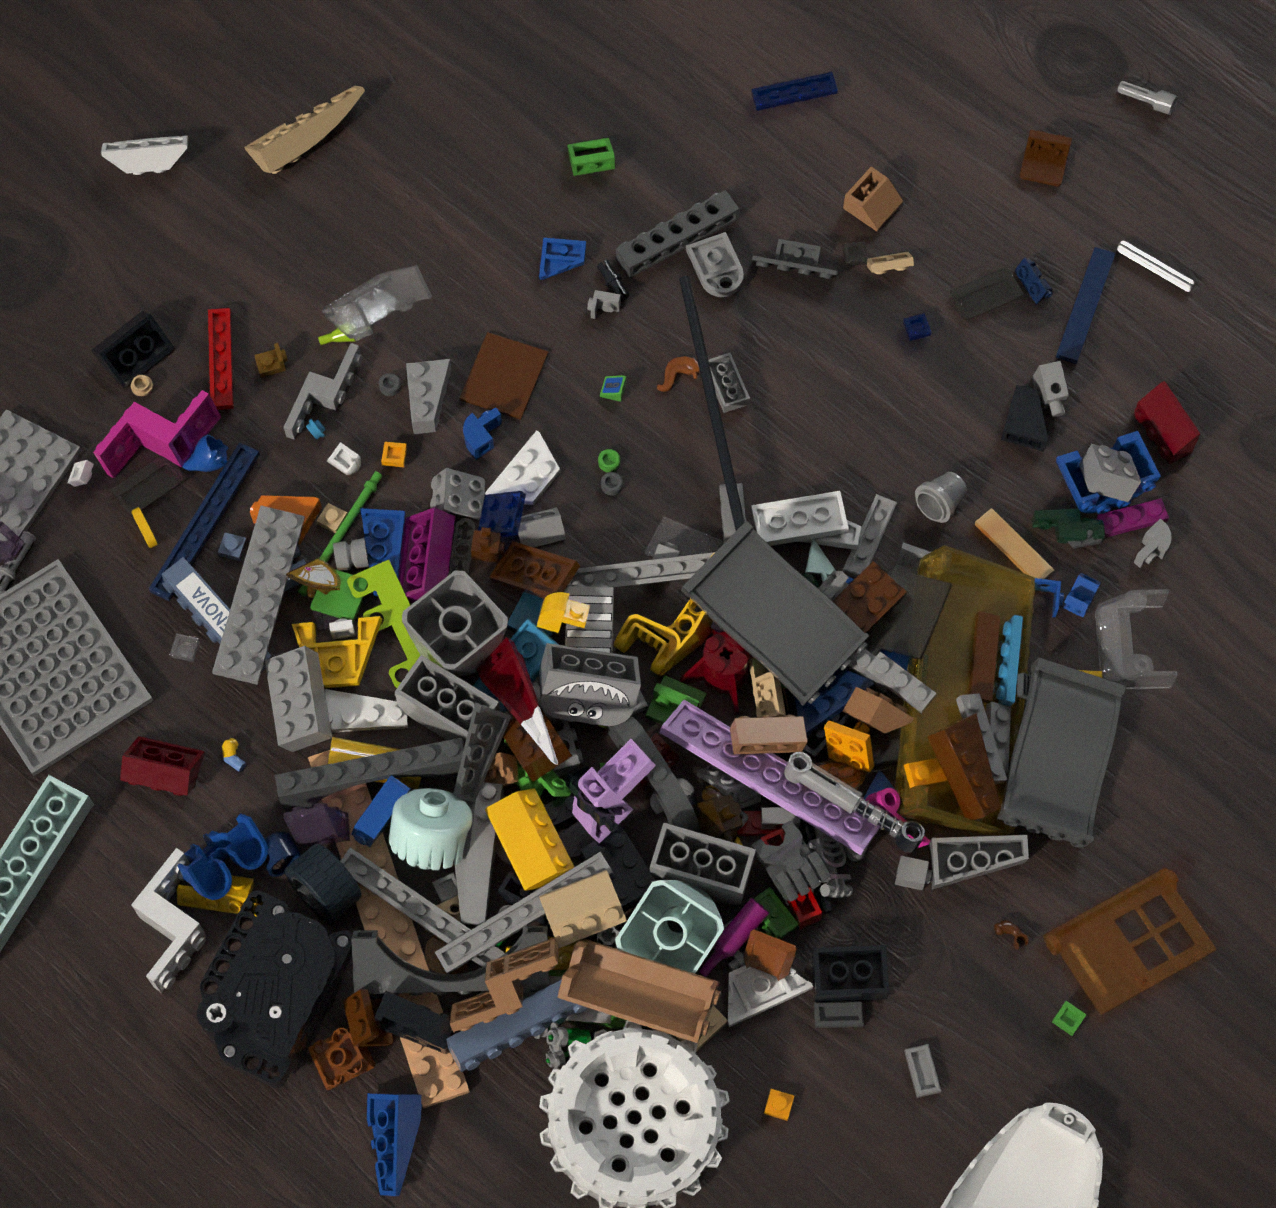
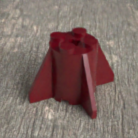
M713 628L711 632L712 637L706 640L703 657L680 678V682L689 684L704 680L707 687L712 688L719 694L729 695L733 713L738 715L737 691L740 690L748 677V670L750 669L749 658L753 656L726 632Z

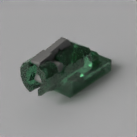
M1079 509L1035 510L1031 519L1032 528L1046 530L1055 527L1056 541L1063 544L1069 543L1072 548L1100 544L1105 537L1103 520L1088 518L1081 520Z

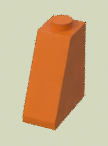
M261 495L258 502L255 501L251 506L250 515L255 524L260 506H265L305 516L298 544H301L321 511L322 506L320 499L317 497Z

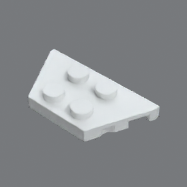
M536 430L485 492V497L492 499V497L503 498L509 502L519 501L528 505H534L559 475L560 468L539 431Z
M746 965L730 972L728 976V1026L736 1025L813 989V985L799 976L792 968L788 976L778 981L777 977L755 968L749 967L746 969Z

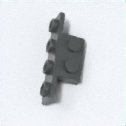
M778 239L775 259L759 256L752 257V260L756 261V266L769 268V264L778 265V270L789 272L790 268L799 269L798 273L805 275L817 272L820 273L819 277L832 279L833 276L838 275L836 270L817 267L821 246Z

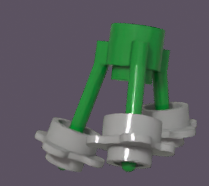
M552 1023L542 1034L534 1037L539 1039L540 1037L547 1036L550 1050L546 1054V1062L550 1068L553 1067L559 1070V1067L566 1065L565 1058L570 1056L569 1051L563 1053L561 1047H565L567 1044L569 1046L575 1040L583 1044L591 1041L589 1030L558 1027V1023Z

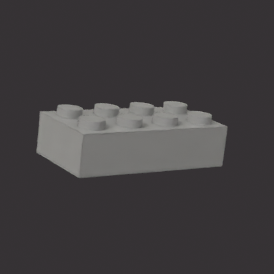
M731 353L709 359L716 395L723 412L726 413L750 405V397Z

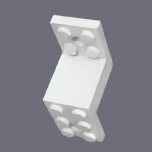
M177 848L131 905L143 921L173 941L146 975L153 987L161 993L165 989L168 990L174 984L177 973L180 969L184 970L191 961V955L195 950L199 951L206 941V934L201 925L167 901L174 895L175 887L178 883L184 881L177 865L183 864L188 866L190 864L185 854Z

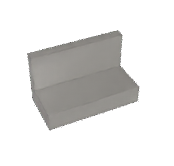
M557 507L514 518L521 544L534 548L566 539L561 515Z

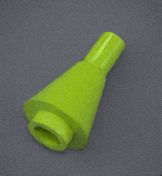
M349 321L330 334L318 337L320 345L330 342H357V337L360 334L357 325Z

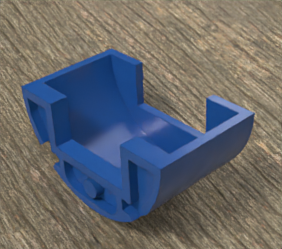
M1138 431L1118 437L1114 446L1110 448L1129 453L1140 477L1141 483L1129 502L1089 492L1079 466L1082 458L1078 451L1056 458L1057 466L1081 512L1098 513L1099 515L1107 513L1110 509L1117 506L1118 508H1124L1131 503L1132 499L1156 487L1155 483L1161 476Z

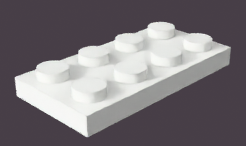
M840 491L751 505L756 532L769 546L849 533Z

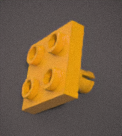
M828 720L824 730L829 758L836 762L853 766L856 769L870 772L874 767L870 735L867 734L869 727L865 723L861 725V722H857L852 729Z

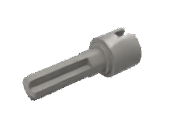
M1121 81L1118 86V93L1152 104L1154 110L1171 115L1178 98V96L1164 90L1154 92L1125 81Z

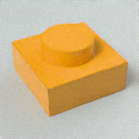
M384 442L382 465L404 467L407 444Z
M771 1089L764 1114L788 1121L794 1095Z

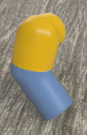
M234 738L225 740L222 745L223 760L238 772L243 771L247 763L236 756V749L239 745L237 740Z

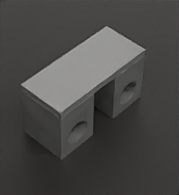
M768 807L761 810V829H776V824H785L788 821H792L798 829L800 827V818L782 807Z

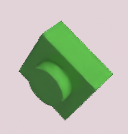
M1066 1001L1052 1023L1073 1036L1086 1014Z

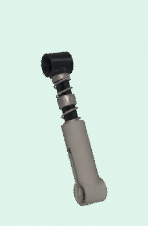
M795 752L790 756L784 770V775L788 781L805 785L850 814L852 812L863 815V819L868 818L869 823L881 826V830L889 831L890 835L895 838L898 848L902 851L913 852L918 848L925 834L924 828L919 822L897 821L896 817L889 816L887 811L879 806H873L869 803V800H863V793L812 763L810 756L806 753Z

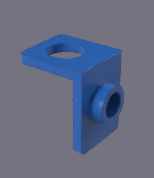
M1035 578L1032 590L1054 593L1052 617H1056L1059 606L1062 607L1064 593H1060L1061 581ZM1040 584H1047V585H1050V586L1045 587V586H1040Z

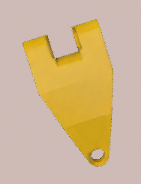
M690 598L675 622L668 627L638 614L629 616L613 645L625 653L639 637L641 641L647 642L650 647H655L658 651L650 670L659 676H663L703 644L717 624L703 610L695 612L697 604ZM692 623L690 630L682 631L684 624ZM648 629L662 635L663 637L669 640V643H667L665 640L655 635Z

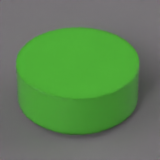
M612 449L602 451L598 457L600 469L605 472L616 471L620 466V455L618 452Z

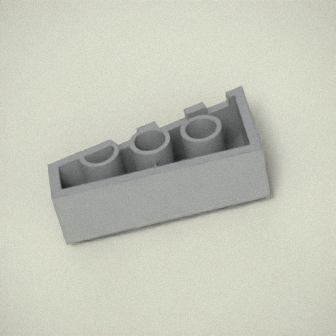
M1027 835L932 838L929 843L932 889L1025 863L1029 859Z

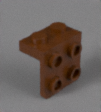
M1030 130L1020 178L1042 184L1060 186L1072 138L1060 134L1045 133L1041 130Z
M360 989L343 1000L354 1047L389 1046L393 1043L392 1034L380 1030L374 1018L382 999H370L368 989Z

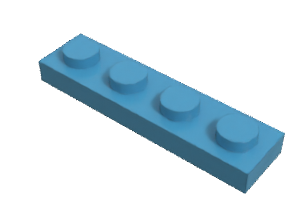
M1014 615L1003 626L1005 641L1000 651L1003 661L998 672L1001 681L997 689L996 698L999 699L998 704L1011 706L1015 702L1023 623V617Z

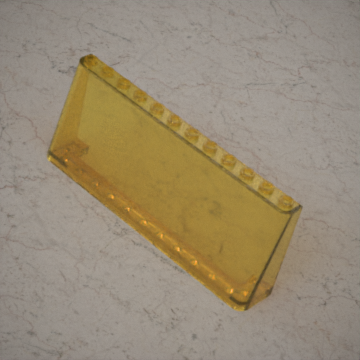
M946 545L923 556L918 566L907 672L936 692V697L923 713H920L904 701V707L908 709L906 714L913 717L914 720L912 723L901 727L895 790L900 797V805L896 812L905 818L986 836L1013 835L1015 826L1006 825L1003 820L997 819L1001 808L986 817L976 820L965 818L948 781L910 788L904 765L908 763L937 758L927 736L962 718L956 698L960 695H968L977 612L982 611L1000 616L992 702H999V699L996 698V693L1001 681L998 672L1003 661V656L1000 654L1002 644L1005 641L1003 626L1014 615L1023 617L1018 674H1028L1027 666L1032 633L1031 620L1033 615V597L1035 594V577ZM1017 685L1015 702L1010 706L1009 765L1024 713L1025 699L1017 697ZM982 702L986 712V704L988 703ZM1006 781L1001 784H995L1000 806Z

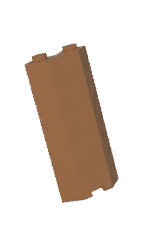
M583 938L578 940L574 946L570 965L563 974L557 998L698 1043L702 1035H707L710 1022L707 1020L712 1006L717 1005L721 991L717 990L719 981Z

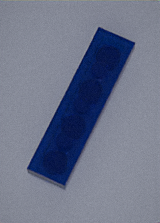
M832 72L751 89L756 111L833 95L838 92Z

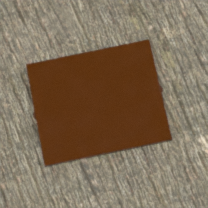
M487 332L459 399L490 411L496 407L501 414L521 420L549 352Z

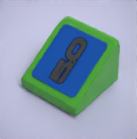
M605 376L600 397L621 402L626 386V376Z

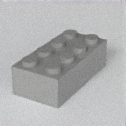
M302 646L265 660L278 746L294 752L331 739L332 733L319 654L306 646Z

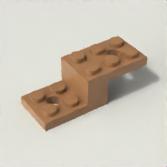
M552 938L487 962L485 982L489 991L452 1004L450 1025L453 1032L458 1030L467 1031L477 1023H488L495 1020L499 1015L505 1013L510 1015L519 1011L523 1007L524 991L520 980H525L538 971L547 972L558 964V944L556 939Z

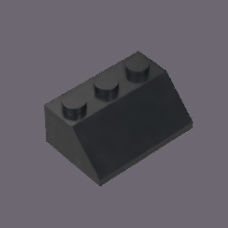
M141 311L91 351L103 368L125 388L132 382L134 377L142 375L173 351L175 347L152 315Z
M586 766L574 773L580 779L589 770V767ZM566 776V777L562 778V780L566 783V786L570 789V782L567 780V776ZM544 788L540 799L557 833L577 822V818L572 813L574 794L571 792L570 796L554 797Z

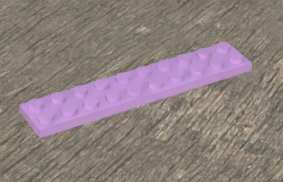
M686 700L681 702L661 726L659 733L859 855H862L881 828L879 825L875 826L871 822L869 823L868 818L863 819V815L852 812L850 814L805 785L788 781L784 775L787 761L773 753L734 754L730 727Z

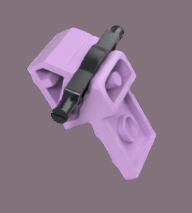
M632 739L598 772L591 767L580 779L573 772L567 775V780L570 782V791L574 794L572 813L598 843L611 832L617 831L618 824L633 810L624 797L656 766Z

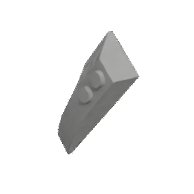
M483 782L474 803L464 800L471 809L473 821L465 841L462 860L459 864L455 865L462 924L480 925L486 921L498 835L485 809L504 798L502 784Z

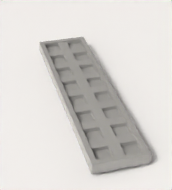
M260 506L212 670L213 674L258 685L305 516Z

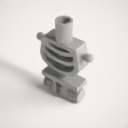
M813 827L816 839L809 841L807 847L811 853L815 851L818 853L831 875L827 880L820 881V883H824L820 887L821 895L831 898L850 897L853 889L850 885H845V881L850 880L851 876L849 874H837L836 868L843 866L846 862L843 845Z

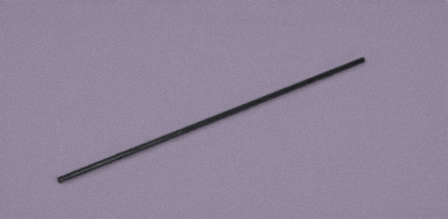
M683 276L679 279L735 531H737L745 523L691 280L689 276ZM781 687V689H782V695H783V701H784V707H785V714H786V715H789V714H788V710H787V705H786V701H785V696H784L783 688ZM795 752L785 753L787 762L790 756ZM800 819L807 845L809 841L816 839L814 828L809 823ZM821 883L816 888L822 914L833 912L829 896L824 897L821 895L820 887L824 884Z

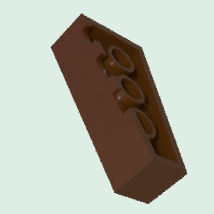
M976 713L961 718L927 736L967 822L986 817L1001 808Z

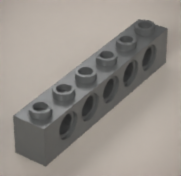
M726 190L721 193H715L706 201L694 204L691 209L677 213L666 222H660L650 231L640 233L635 239L621 243L616 248V260L628 277L632 278L686 248V245L698 242L739 220V208Z

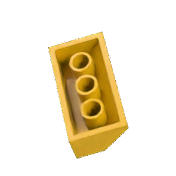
M535 788L517 791L485 809L525 891L541 888L574 868Z

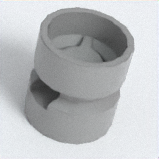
M365 538L352 540L350 544H347L346 541L333 543L337 570H350L352 566H355L357 569L369 567Z

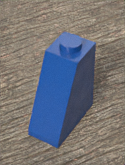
M391 775L355 824L351 833L354 839L361 845H367L370 848L390 823L395 802L402 795L407 794L410 788Z

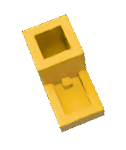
M552 593L546 596L543 601L536 627L559 633L562 622L584 628L590 605L569 600V593Z

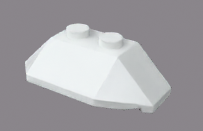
M188 136L103 143L101 154L102 157L127 174L140 175L150 171L162 173L170 170L187 149Z

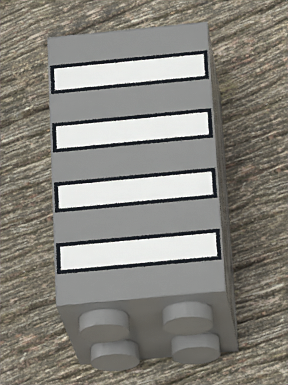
M582 584L568 586L569 600L590 605L584 628L566 624L565 646L613 653L614 587L607 585L586 587Z

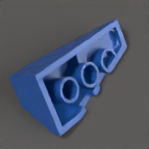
M367 1093L368 1127L372 1126L374 1140L371 1141L372 1149H376L378 1161L375 1164L380 1195L400 1196L421 1121L422 1095Z

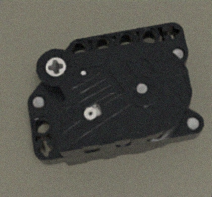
M253 891L248 895L199 986L203 1001L198 1006L197 1020L211 1042L217 1046L219 1056L227 1066L273 1088L283 1086L290 1074L298 1071L342 984V975L352 958V935L347 931H338L328 935V932L319 922L301 913L291 912L284 901L265 892ZM261 901L263 902L262 906L258 905L257 907H255L254 905L255 903L259 904ZM252 921L253 925L250 929L244 930L241 928L244 922ZM233 943H241L239 950H230ZM222 964H230L226 972H218ZM209 986H218L215 993L207 994L206 991ZM250 1060H259V1064L255 1069L247 1068ZM265 1068H267L268 1071L272 1073H276L278 1071L280 1074L279 1077L274 1076L272 1078L270 1074L265 1071Z

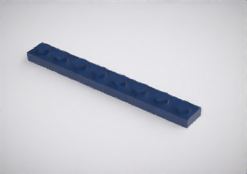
M239 442L227 461L226 466L222 469L149 587L151 593L170 602L175 593L170 594L164 588L162 573L182 557L191 566L193 565L260 456L259 451Z

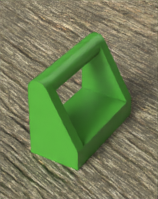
M609 138L567 145L573 176L615 169V157ZM606 147L607 152L575 157L574 153Z

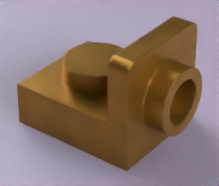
M278 343L274 344V350L254 355L261 378L286 371L284 362H288L285 349L280 350Z

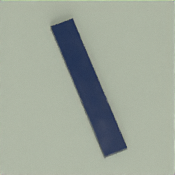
M1098 247L1094 248L1056 358L1077 364L1115 253Z

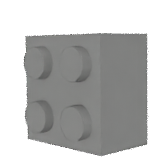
M1091 444L1079 463L1089 492L1129 502L1141 483L1133 459L1125 451H1116L1104 445Z

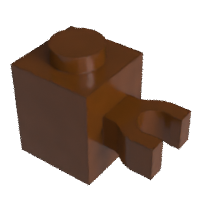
M482 527L481 531L474 530L471 547L472 560L499 563L500 555L505 553V542L502 541L501 533L491 532V528Z

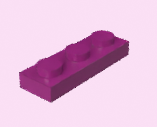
M1162 498L1097 516V521L1104 538L1153 526L1159 519H1162L1164 522L1169 520Z

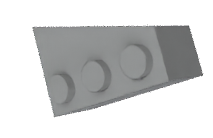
M450 359L407 363L414 434L436 432L448 380L452 372Z

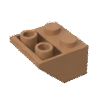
M870 167L846 193L843 209L875 231H878L903 204V200L890 180L873 167Z
M856 687L843 709V712L883 733L910 724L914 720L913 717L906 714L907 708L893 703L889 697L881 693L879 694L868 687L865 691Z

